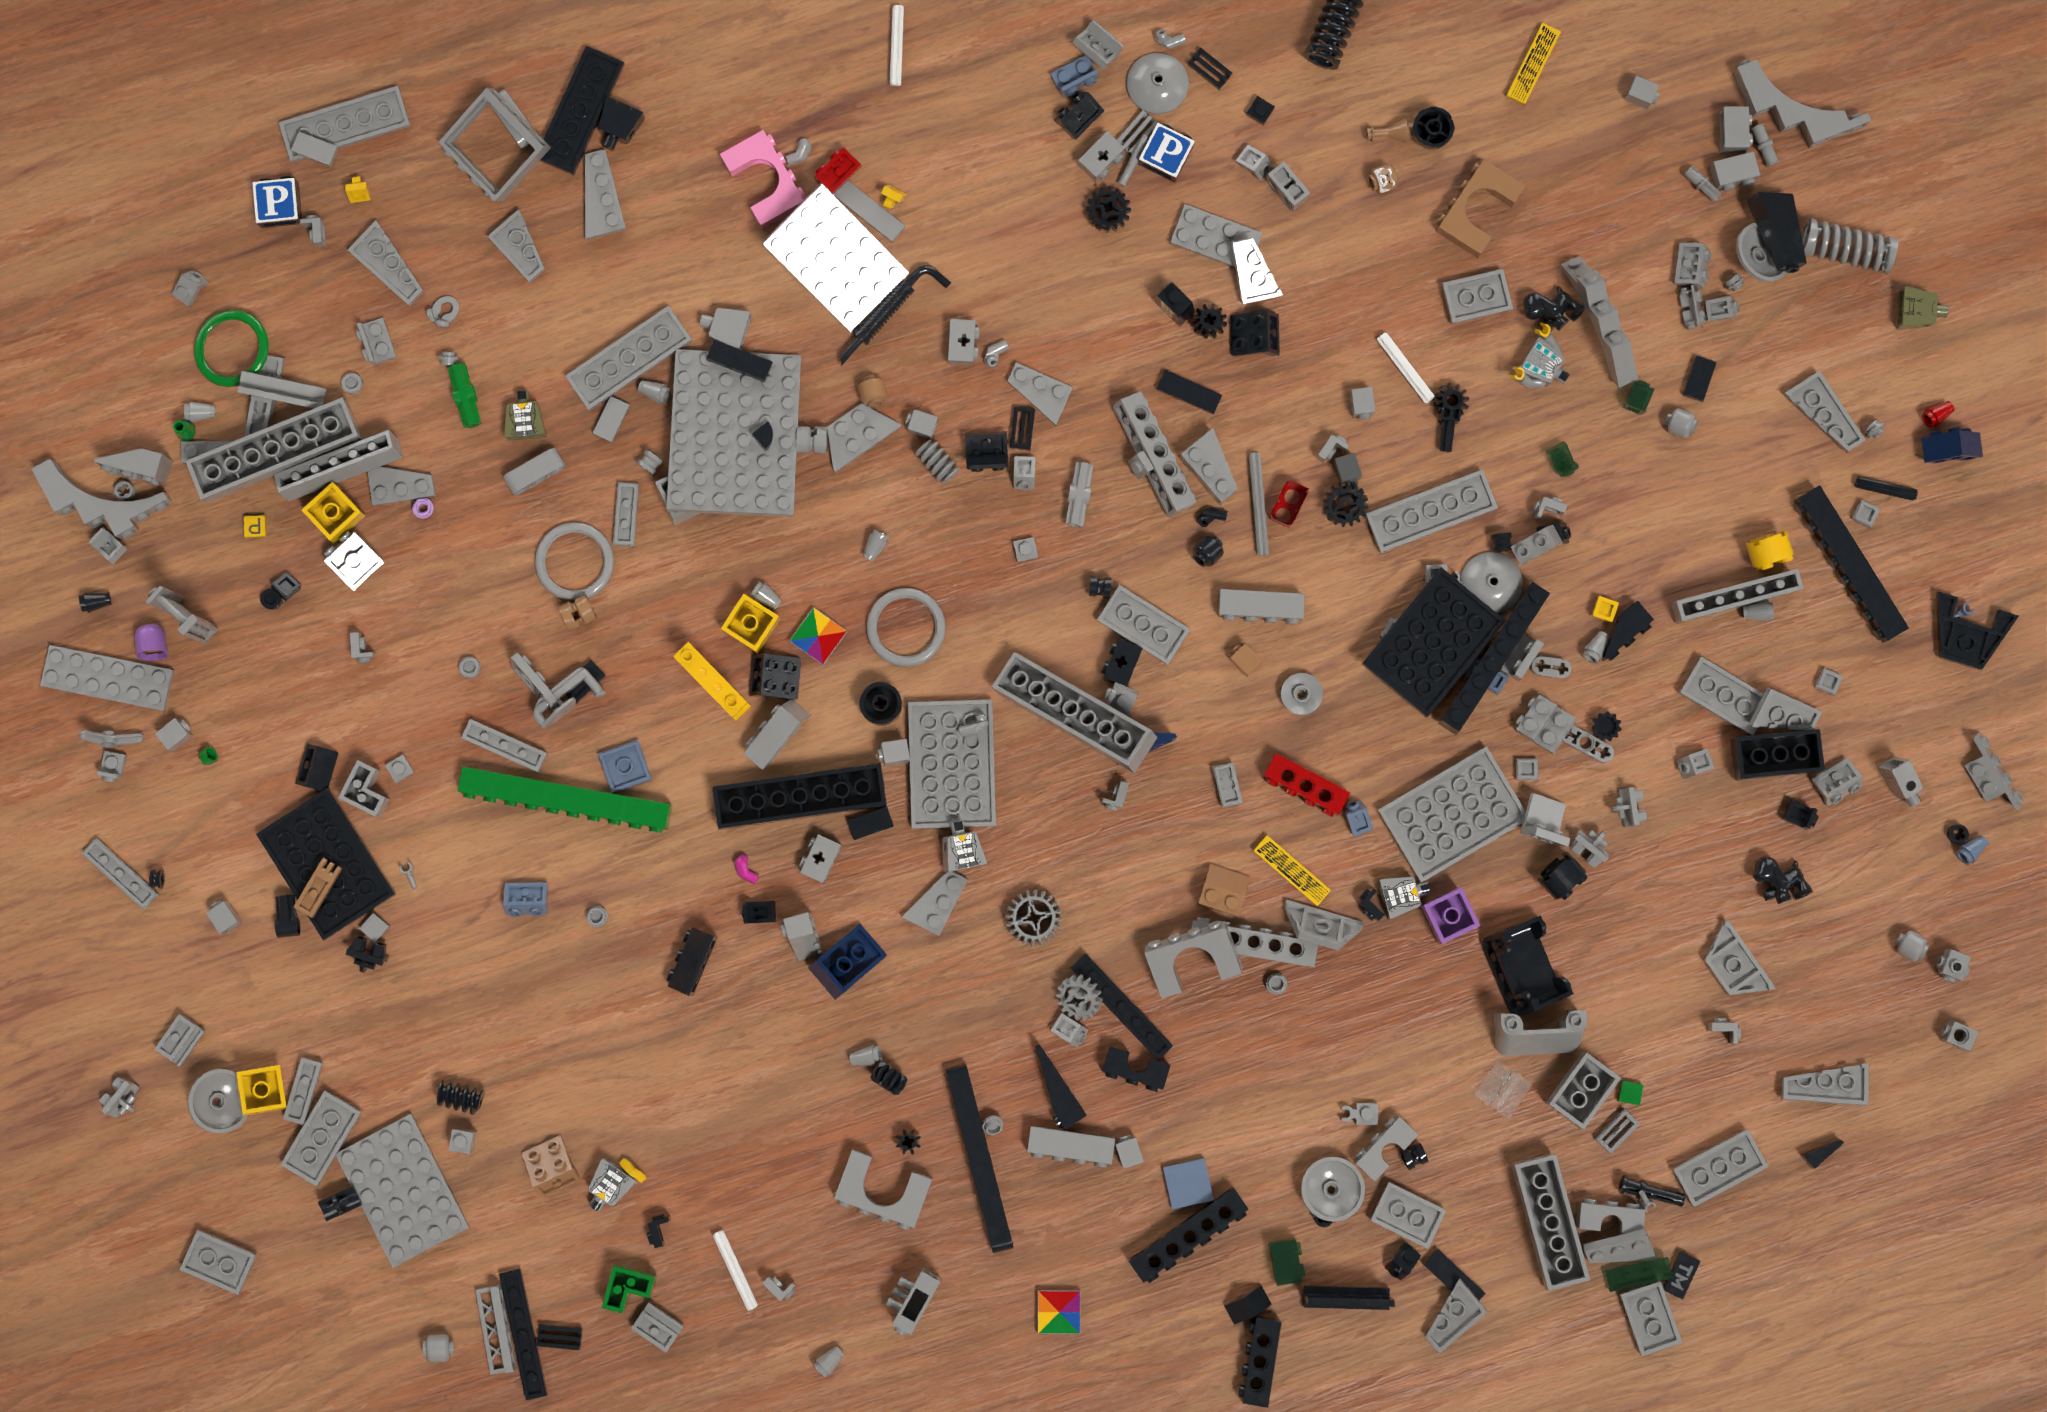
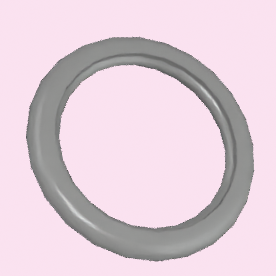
M577 522L562 524L548 532L539 543L535 555L536 574L545 589L558 598L575 601V599L583 595L590 598L600 592L610 580L614 568L613 550L608 539L593 526ZM568 533H582L594 539L600 546L604 558L603 569L598 579L591 586L576 591L567 590L555 584L549 577L545 565L548 548L558 537Z
M898 588L881 596L872 606L866 624L867 636L875 653L884 661L902 667L916 666L932 658L940 649L946 632L945 617L938 603L929 594L913 588ZM910 598L923 603L929 608L935 620V634L930 645L919 654L913 656H900L890 652L883 646L877 634V622L882 610L888 604L898 599Z

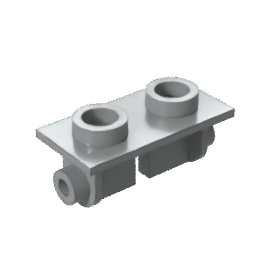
M1691 285L1692 290L1686 287L1682 288L1681 293H1679L1682 308L1690 307V310L1683 311L1684 325L1687 326V330L1695 329V325L1704 328L1703 322H1706L1705 312L1700 308V302H1702L1701 290H1697V287Z

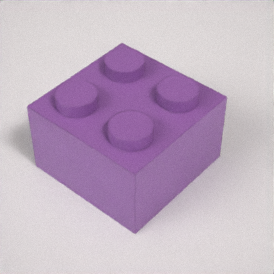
M1462 887L1421 905L1438 944H1443L1480 926Z

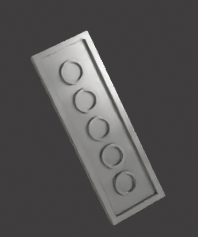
M398 86L279 122L291 163L308 159L291 151L298 132L335 145L340 149L411 127Z
M667 306L565 375V377L587 409L591 411L610 398V396H613L676 353V349H682L693 340L671 308Z
M1482 469L1366 513V518L1379 552L1383 553L1497 510L1498 506Z
M49 645L40 686L166 711L174 670Z

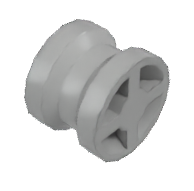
M645 450L644 457L637 461L640 467L652 475L655 474L656 467L663 463L659 457L648 450Z

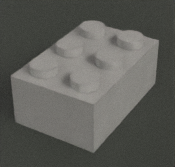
M1582 1052L1545 1104L1576 1127L1584 1130L1621 1077L1587 1052Z

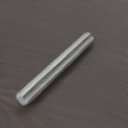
M1255 452L1250 453L1249 462L1257 554L1265 556L1268 555L1269 548L1261 454Z

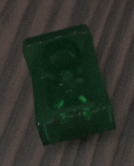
M1563 441L1545 451L1553 471L1560 477L1570 476L1579 468L1578 463L1573 460L1566 442Z

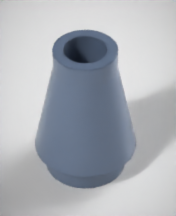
M1980 835L1976 839L1960 846L1956 854L1961 862L1969 865L1977 860L1989 843L1985 837Z

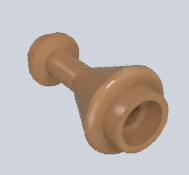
M1403 119L1385 129H1373V125H1371L1370 128H1366L1367 140L1374 142V138L1390 137L1407 144L1409 139L1414 138L1413 123Z

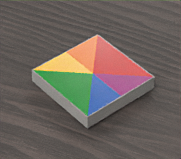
M813 607L789 642L824 666L848 631Z
M1038 1290V1334H1080L1081 1290Z

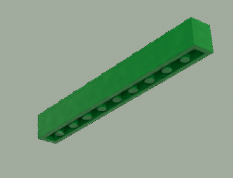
M462 767L457 791L463 793L464 798L475 799L476 796L484 797L483 801L496 803V799L504 800V805L517 807V803L525 804V809L536 811L538 807L546 808L545 812L552 814L564 811L567 812L566 816L579 818V814L587 815V820L600 822V818L608 819V824L619 826L621 822L629 823L628 827L635 829L647 826L650 827L649 831L662 833V829L668 830L672 810L671 804Z

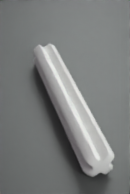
M893 5L891 86L901 85L904 7L902 5Z
M1383 333L1379 336L1377 341L1423 402L1429 403L1433 400L1435 396L1388 333Z
M720 1230L714 1233L713 1238L746 1309L749 1311L758 1306L756 1299L724 1231Z

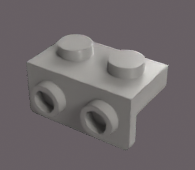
M1092 20L1086 30L1079 34L1072 42L1102 69H1105L1114 62L1124 47L1119 40L1095 20Z

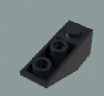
M1639 601L1634 602L1617 617L1601 660L1602 662L1607 659L1612 661L1620 654L1618 650L1623 645L1627 648L1636 641L1635 635L1639 632L1643 635L1652 627L1650 623L1654 619Z

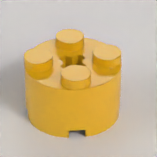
M1786 530L1779 531V534L1776 535L1773 533L1745 543L1753 568L1756 567V570L1771 568L1774 562L1785 563L1793 560L1792 555H1794Z

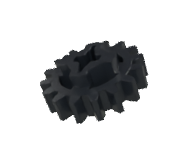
M1108 186L1107 191H1104L1101 187L1099 190L1100 194L1093 192L1092 196L1094 199L1088 198L1087 203L1091 206H1086V211L1091 213L1087 215V219H1093L1092 226L1099 225L1098 231H1101L1104 227L1106 228V233H1109L1110 228H1113L1116 232L1118 225L1121 227L1125 226L1123 220L1129 221V216L1126 213H1131V208L1126 206L1130 204V200H1124L1126 194L1122 193L1119 195L1118 188L1113 192L1110 186ZM1117 200L1120 202L1122 210L1117 207ZM1108 206H1111L1112 211L1106 213L1105 209H1107ZM1095 209L1100 212V219L1096 216ZM1116 219L1114 222H1108L1109 220Z
M1349 481L1346 482L1345 486L1338 482V488L1331 486L1332 492H1325L1327 499L1322 500L1325 506L1323 511L1324 514H1327V519H1333L1334 525L1341 522L1342 527H1345V524L1348 522L1350 526H1353L1354 520L1361 522L1359 516H1366L1363 509L1369 508L1366 503L1368 498L1367 495H1364L1363 488L1358 490L1356 483L1351 487Z

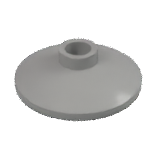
M1297 673L1290 676L1281 688V700L1284 706L1290 712L1297 715L1312 713L1319 707L1323 698L1320 682L1314 676L1307 673ZM1298 691H1303L1305 697L1299 698L1297 696Z

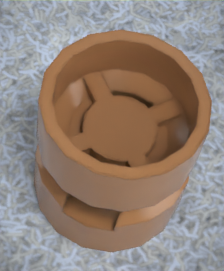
M586 595L575 599L573 604L568 602L559 606L560 613L569 631L581 627L582 622L587 624L597 619ZM575 610H577L579 616L575 617L573 614Z

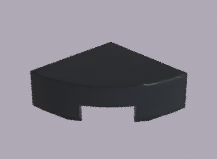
M769 421L752 433V437L765 451L769 449L773 440V429Z

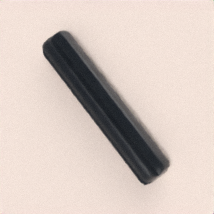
M1862 476L1857 477L1855 482L1856 488L1912 501L1916 500L1918 490Z

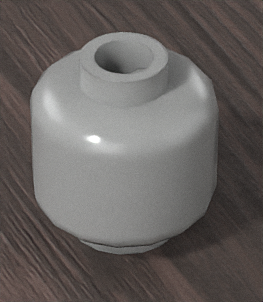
M1679 408L1675 409L1672 414L1668 413L1665 425L1668 426V432L1681 438H1687L1689 435L1693 436L1698 423L1694 413Z
M1911 930L1905 935L1901 933L1895 943L1899 946L1897 949L1898 954L1913 962L1918 959L1922 960L1929 948L1927 939Z
M446 1334L429 1335L426 1341H423V1358H427L429 1363L447 1362L450 1354H454V1341H449V1337Z

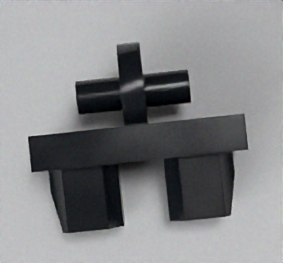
M356 936L352 945L347 948L345 955L354 957V964L360 966L359 971L361 973H365L367 968L374 970L376 964L382 966L384 962L388 961L389 955L386 954L387 944L374 942L372 950L367 949L368 939Z
M351 1186L319 1201L318 1204L327 1222L361 1206L362 1202L355 1187Z

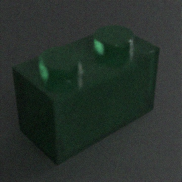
M1295 1238L1269 1241L1275 1284L1280 1286L1302 1282L1305 1270L1303 1263L1299 1264L1298 1255H1302L1300 1242H1296Z

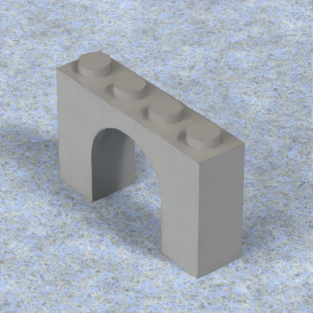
M1214 921L1208 927L1201 929L1195 927L1190 929L1188 933L1182 935L1177 933L1169 936L1166 940H1154L1148 943L1144 954L1161 999L1182 993L1183 984L1174 960L1181 951L1187 948H1201L1211 954L1221 980L1242 974L1243 966L1226 921Z
M852 1149L834 1199L838 1200L837 1204L847 1208L850 1205L858 1207V1212L866 1215L872 1212L878 1215L877 1219L888 1223L891 1219L898 1222V1227L909 1230L910 1227L915 1228L933 1178L912 1171L905 1193L900 1200L890 1205L877 1204L868 1197L864 1188L865 1176L873 1156Z

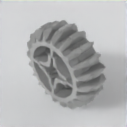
M1037 889L1033 891L1034 896H1030L1029 890L1025 891L1027 896L1025 898L1019 893L1017 895L1020 899L1019 902L1015 899L1011 900L1016 906L1014 908L1011 906L1007 907V910L1013 911L1012 915H1005L1007 919L1012 918V922L1006 923V926H1014V929L1009 933L1011 935L1015 932L1018 933L1015 937L1016 941L1022 936L1024 938L1023 945H1026L1027 939L1031 940V947H1034V940H1038L1039 946H1042V938H1045L1049 943L1051 941L1048 937L1049 934L1053 937L1057 936L1052 931L1053 928L1061 929V926L1055 924L1056 921L1061 922L1063 920L1061 917L1056 918V914H1060L1062 910H1054V907L1059 903L1057 901L1053 904L1050 903L1053 898L1052 895L1046 900L1044 898L1045 891H1042L1041 897L1037 896ZM1033 900L1043 902L1050 911L1038 912L1034 907ZM1027 902L1028 914L1025 917L1016 919L1018 909ZM1030 907H1032L1035 915H1045L1038 920V929L1035 928V924L1032 921H1023L1030 916ZM1052 917L1049 929L1041 934V920ZM1030 924L1034 929L1035 936L1025 934L1018 925Z

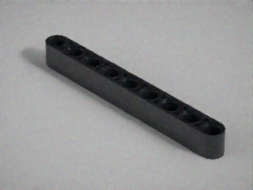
M962 1064L947 1068L946 1074L992 1252L994 1254L1013 1249L1014 1246L967 1065Z

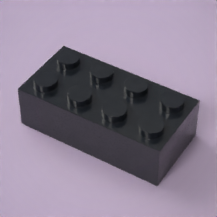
M1820 729L1742 736L1730 739L1735 781L1825 771Z

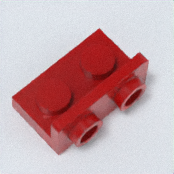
M842 148L840 151L836 150L831 155V160L826 165L822 164L815 171V181L818 184L822 183L832 194L841 188L862 167L845 148Z

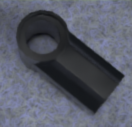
M295 895L276 896L277 919L275 920V932L277 938L299 936L300 921L296 914V908H294L296 904Z

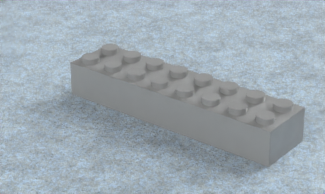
M342 397L185 462L200 500L209 503L273 477L278 472L361 441L363 438L348 401Z
M1016 652L1012 654L992 685V688L1000 696L1133 773L1136 772L1157 739V736L1151 729Z

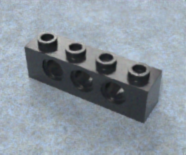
M1255 1316L1254 1321L1250 1320L1248 1333H1252L1251 1342L1246 1343L1245 1349L1248 1361L1243 1363L1242 1376H1245L1244 1385L1240 1384L1238 1397L1241 1398L1243 1404L1268 1408L1281 1320ZM1261 1334L1268 1336V1342L1265 1345L1257 1343V1338ZM1257 1356L1265 1358V1363L1260 1367L1255 1366L1253 1363ZM1254 1377H1259L1262 1380L1258 1388L1250 1386V1381Z

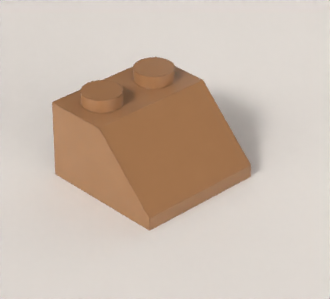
M1210 864L1197 904L1239 917L1250 877Z

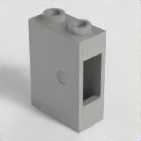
M922 1268L914 1283L904 1277H900L898 1285L910 1292L907 1293L895 1287L892 1294L904 1300L903 1304L892 1298H889L886 1303L887 1306L898 1311L892 1323L895 1326L894 1330L904 1336L907 1333L909 1335L912 1334L936 1291L941 1277L925 1268Z

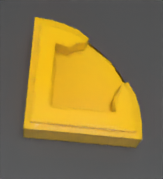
M623 1158L619 1163L630 1176L642 1183L647 1178L641 1170L636 1169L626 1158Z

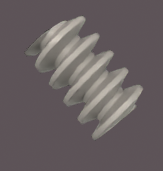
M929 440L915 452V455H922L920 461L922 463L927 462L926 469L933 468L931 475L938 474L936 481H943L942 485H944L958 473L960 467L953 469L952 466L955 461L947 462L950 455L942 456L944 448L937 449L936 447L939 442L932 443Z

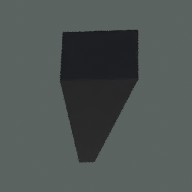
M1838 1139L1800 1156L1812 1169H1815L1843 1145L1844 1142Z

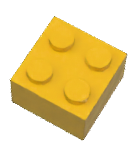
M331 482L302 509L303 513L334 544L339 541V538L346 531H350L366 516L334 482Z
M743 594L721 627V630L758 654L781 618Z
M280 1065L236 1072L235 1079L241 1117L286 1108Z

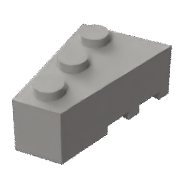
M1212 428L1180 455V459L1215 501L1222 505L1236 493L1237 486L1215 431Z

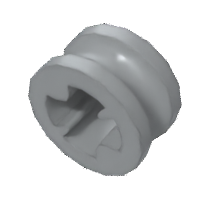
M121 481L116 484L114 493L117 498L129 501L134 498L136 490L129 482ZM128 486L127 489L130 490L129 494L125 493V495L122 496L123 493H121L120 490L125 489V487Z

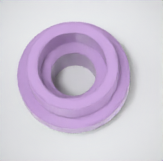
M419 498L413 503L412 510L418 518L426 519L432 515L434 506L429 499ZM422 505L427 506V510L425 512L420 511V507Z

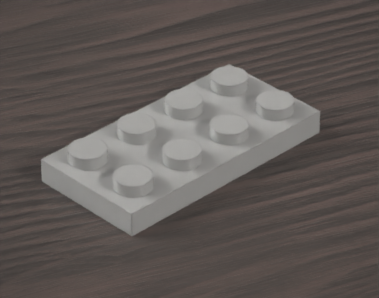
M1185 204L1170 244L1235 268L1231 242L1253 238L1258 247L1262 232Z
M1121 585L1118 586L1097 619L1098 622L1134 645L1142 647V650L1166 665L1170 663L1190 631L1188 627Z
M1699 657L1679 694L1746 734L1754 735L1758 727H1751L1748 724L1764 694L1705 658Z
M325 1090L280 1165L313 1185L319 1186L362 1111Z
M1745 1129L1672 1168L1690 1204L1692 1207H1695L1768 1168V1165L1749 1130Z

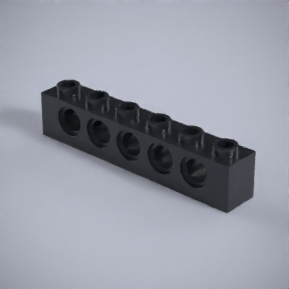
M1232 1187L1128 1259L1143 1283L1146 1281L1151 1283L1159 1277L1158 1272L1164 1268L1168 1271L1177 1264L1176 1260L1181 1256L1184 1259L1194 1253V1247L1199 1244L1204 1246L1212 1240L1210 1236L1216 1232L1219 1234L1223 1233L1229 1228L1228 1224L1234 1219L1236 1222L1243 1219L1247 1215L1246 1211L1249 1209L1234 1187ZM1223 1206L1230 1208V1215L1226 1218L1219 1216V1209ZM1206 1218L1213 1221V1226L1209 1230H1204L1201 1227L1202 1221ZM1193 1231L1195 1239L1192 1242H1186L1184 1240L1185 1232ZM1168 1244H1177L1178 1250L1175 1254H1168L1166 1252ZM1153 1255L1160 1257V1264L1155 1267L1150 1266L1148 1263L1149 1258Z

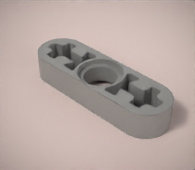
M1574 725L1569 733L1574 736L1577 735V732L1580 733L1575 740V744L1572 743L1574 738L1570 736L1563 740V743L1600 763L1608 762L1614 756V749L1611 745ZM1582 737L1590 739L1591 745L1588 749H1583L1580 746L1579 741ZM1595 743H1598L1596 748L1600 750L1606 748V753L1609 754V756L1601 758L1600 752L1595 750L1592 754L1590 751L1594 749Z

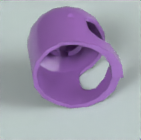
M156 624L140 626L134 635L137 658L145 661L168 658L164 629ZM151 650H161V651H163V653H160V654H159V653H154V654H148V655L145 654L144 652H145V651H151Z

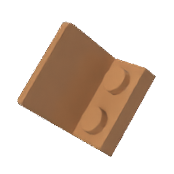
M561 1136L550 1139L522 1153L532 1186L541 1198L580 1181L578 1172L570 1162Z

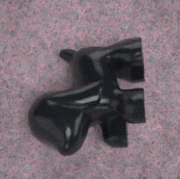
M1560 286L1556 287L1557 293L1552 300L1547 299L1538 292L1528 294L1523 301L1526 318L1530 320L1544 318V324H1548L1551 331L1554 328L1560 331L1569 322L1563 316L1565 311L1569 319L1575 322L1582 315L1585 306L1583 303L1573 299Z
M1761 857L1756 862L1753 875L1754 880L1770 885V888L1763 893L1766 902L1776 898L1779 905L1792 900L1789 894V890L1792 887L1795 900L1802 899L1813 893L1811 886L1804 879L1796 860L1785 871L1780 869L1778 862L1772 857Z

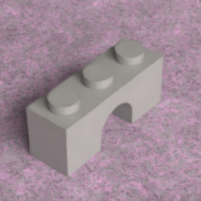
M1398 1116L1395 1119L1391 1117L1384 1125L1386 1129L1381 1134L1377 1132L1369 1141L1371 1145L1366 1150L1362 1148L1355 1156L1357 1160L1354 1163L1373 1181H1376L1389 1167L1381 1155L1383 1147L1389 1143H1395L1402 1150H1405L1418 1136Z
M1584 1198V1202H1578L1576 1228L1601 1231L1602 1220L1608 1215H1614L1618 1220V1232L1626 1234L1644 1229L1645 1210L1639 1208L1640 1204L1627 1203L1626 1207L1618 1206V1202L1605 1201V1204H1597L1596 1199Z

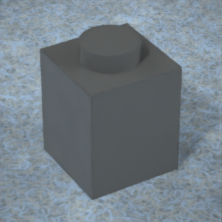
M1355 453L1334 459L1333 464L1339 482L1344 485L1349 481L1350 486H1353L1355 483L1358 484L1362 474Z

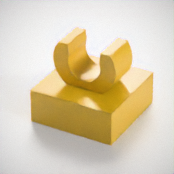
M360 176L352 177V184L345 185V191L350 203L371 201V193L367 183L361 182Z
M886 185L881 194L887 196L883 206L891 209L896 201L899 203L903 202L907 194L890 185Z

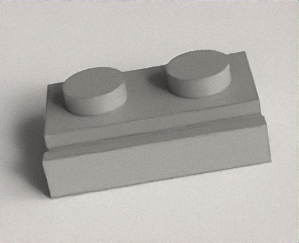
M178 1014L154 1050L181 1067L206 1031L182 1014Z
M648 1302L631 1329L666 1353L684 1325Z

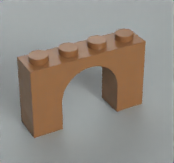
M1483 159L1481 164H1475L1470 172L1473 175L1470 181L1465 179L1459 188V191L1462 193L1458 198L1453 197L1448 205L1450 211L1447 215L1442 214L1436 223L1439 225L1437 233L1477 259L1492 237L1468 220L1465 212L1466 201L1473 195L1485 193L1494 196L1512 208L1525 188L1524 184Z

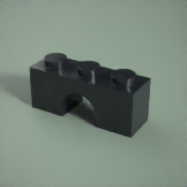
M1109 1046L1102 1067V1071L1106 1072L1105 1076L1116 1080L1118 1076L1126 1078V1083L1135 1086L1140 1082L1146 1084L1145 1089L1158 1092V1089H1164L1171 1065L1149 1058L1148 1065L1143 1071L1134 1072L1128 1066L1130 1052Z

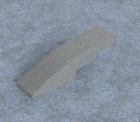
M268 355L260 375L282 379L285 358ZM251 395L245 436L270 427L277 400Z

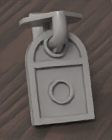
M517 652L511 657V668L539 699L535 705L533 717L542 729L556 723L575 707L576 699L574 697L565 703L560 699L582 681H585L595 694L594 698H599L606 694L600 684L585 668L576 669L549 690L544 684V677L540 672L532 670L530 667L532 664L525 655L521 657ZM547 708L553 711L548 719L542 714Z

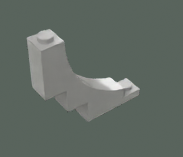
M1748 59L1738 63V67L1733 72L1747 107H1749V113H1752V118L1771 111L1780 133L1800 126L1808 148L1863 128L1871 122L1868 113L1862 116L1858 113L1848 118L1845 110H1820L1792 100L1770 82L1762 71L1757 59L1751 62Z

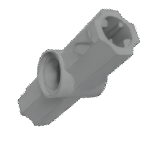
M1076 462L1073 483L1070 485L1068 497L1069 506L1066 525L1083 527L1086 507L1090 499V484L1094 465Z

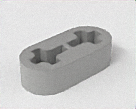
M1540 656L1535 658L1530 665L1532 673L1542 677L1563 679L1571 673V665L1564 659ZM1542 661V664L1549 666V669L1544 668L1539 672L1535 664ZM1560 664H1563V668H1566L1567 671L1560 675L1558 670H1553V667H1559Z

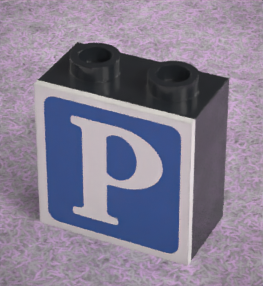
M1157 123L1139 158L1138 165L1175 183L1194 147L1195 141L1185 133L1180 134L1174 131L1167 124Z
M283 176L277 180L264 178L260 179L259 182H252L256 223L261 228L300 224V219H302L299 183L295 178Z

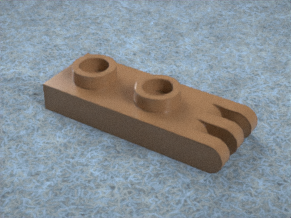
M326 858L321 860L294 905V908L311 918H314L342 871V868L338 866L334 873L331 872L335 866L332 862L329 863L327 868H324L328 861Z

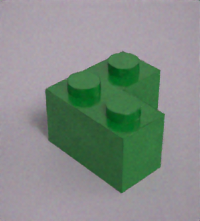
M615 1264L612 1268L602 1308L624 1313L630 1293L650 1298L657 1275Z

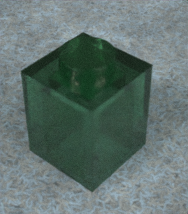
M1635 381L1629 389L1622 408L1639 415L1644 414L1654 388H1651L1650 384L1645 381Z

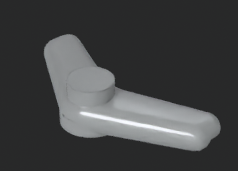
M83 730L79 737L82 740L99 744L101 747L112 748L118 745L141 743L144 735L141 733L115 735L113 731L97 733Z

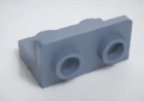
M1085 55L1052 72L1050 76L1063 97L1076 94L1079 91L1078 89L1083 86L1089 87L1097 82L1096 79L1099 78V72L1097 69L1095 70L1089 57Z
M505 883L503 907L506 915L512 917L547 915L548 883Z

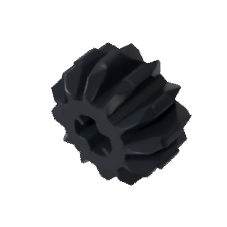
M1214 303L1211 304L1210 309H1208L1206 304H1203V311L1197 308L1195 311L1197 315L1192 316V320L1196 322L1192 327L1193 329L1200 328L1197 331L1198 336L1204 332V339H1208L1209 334L1215 339L1217 337L1216 332L1223 334L1224 331L1221 327H1226L1227 322L1222 320L1226 319L1227 315H1219L1222 308L1219 307L1217 310H1214ZM1207 317H1209L1210 320H1214L1212 325H1210L1209 322H1206Z
M880 1062L874 1068L870 1077L874 1083L893 1095H899L908 1081L906 1076L884 1062Z

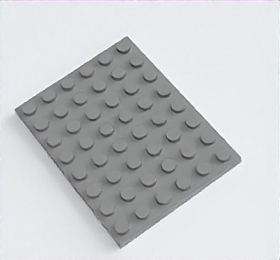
M676 349L667 511L794 517L801 355L751 353L773 362L766 382H762L707 361L706 358L709 351ZM769 421L773 429V440L769 449L765 451L752 437V433Z

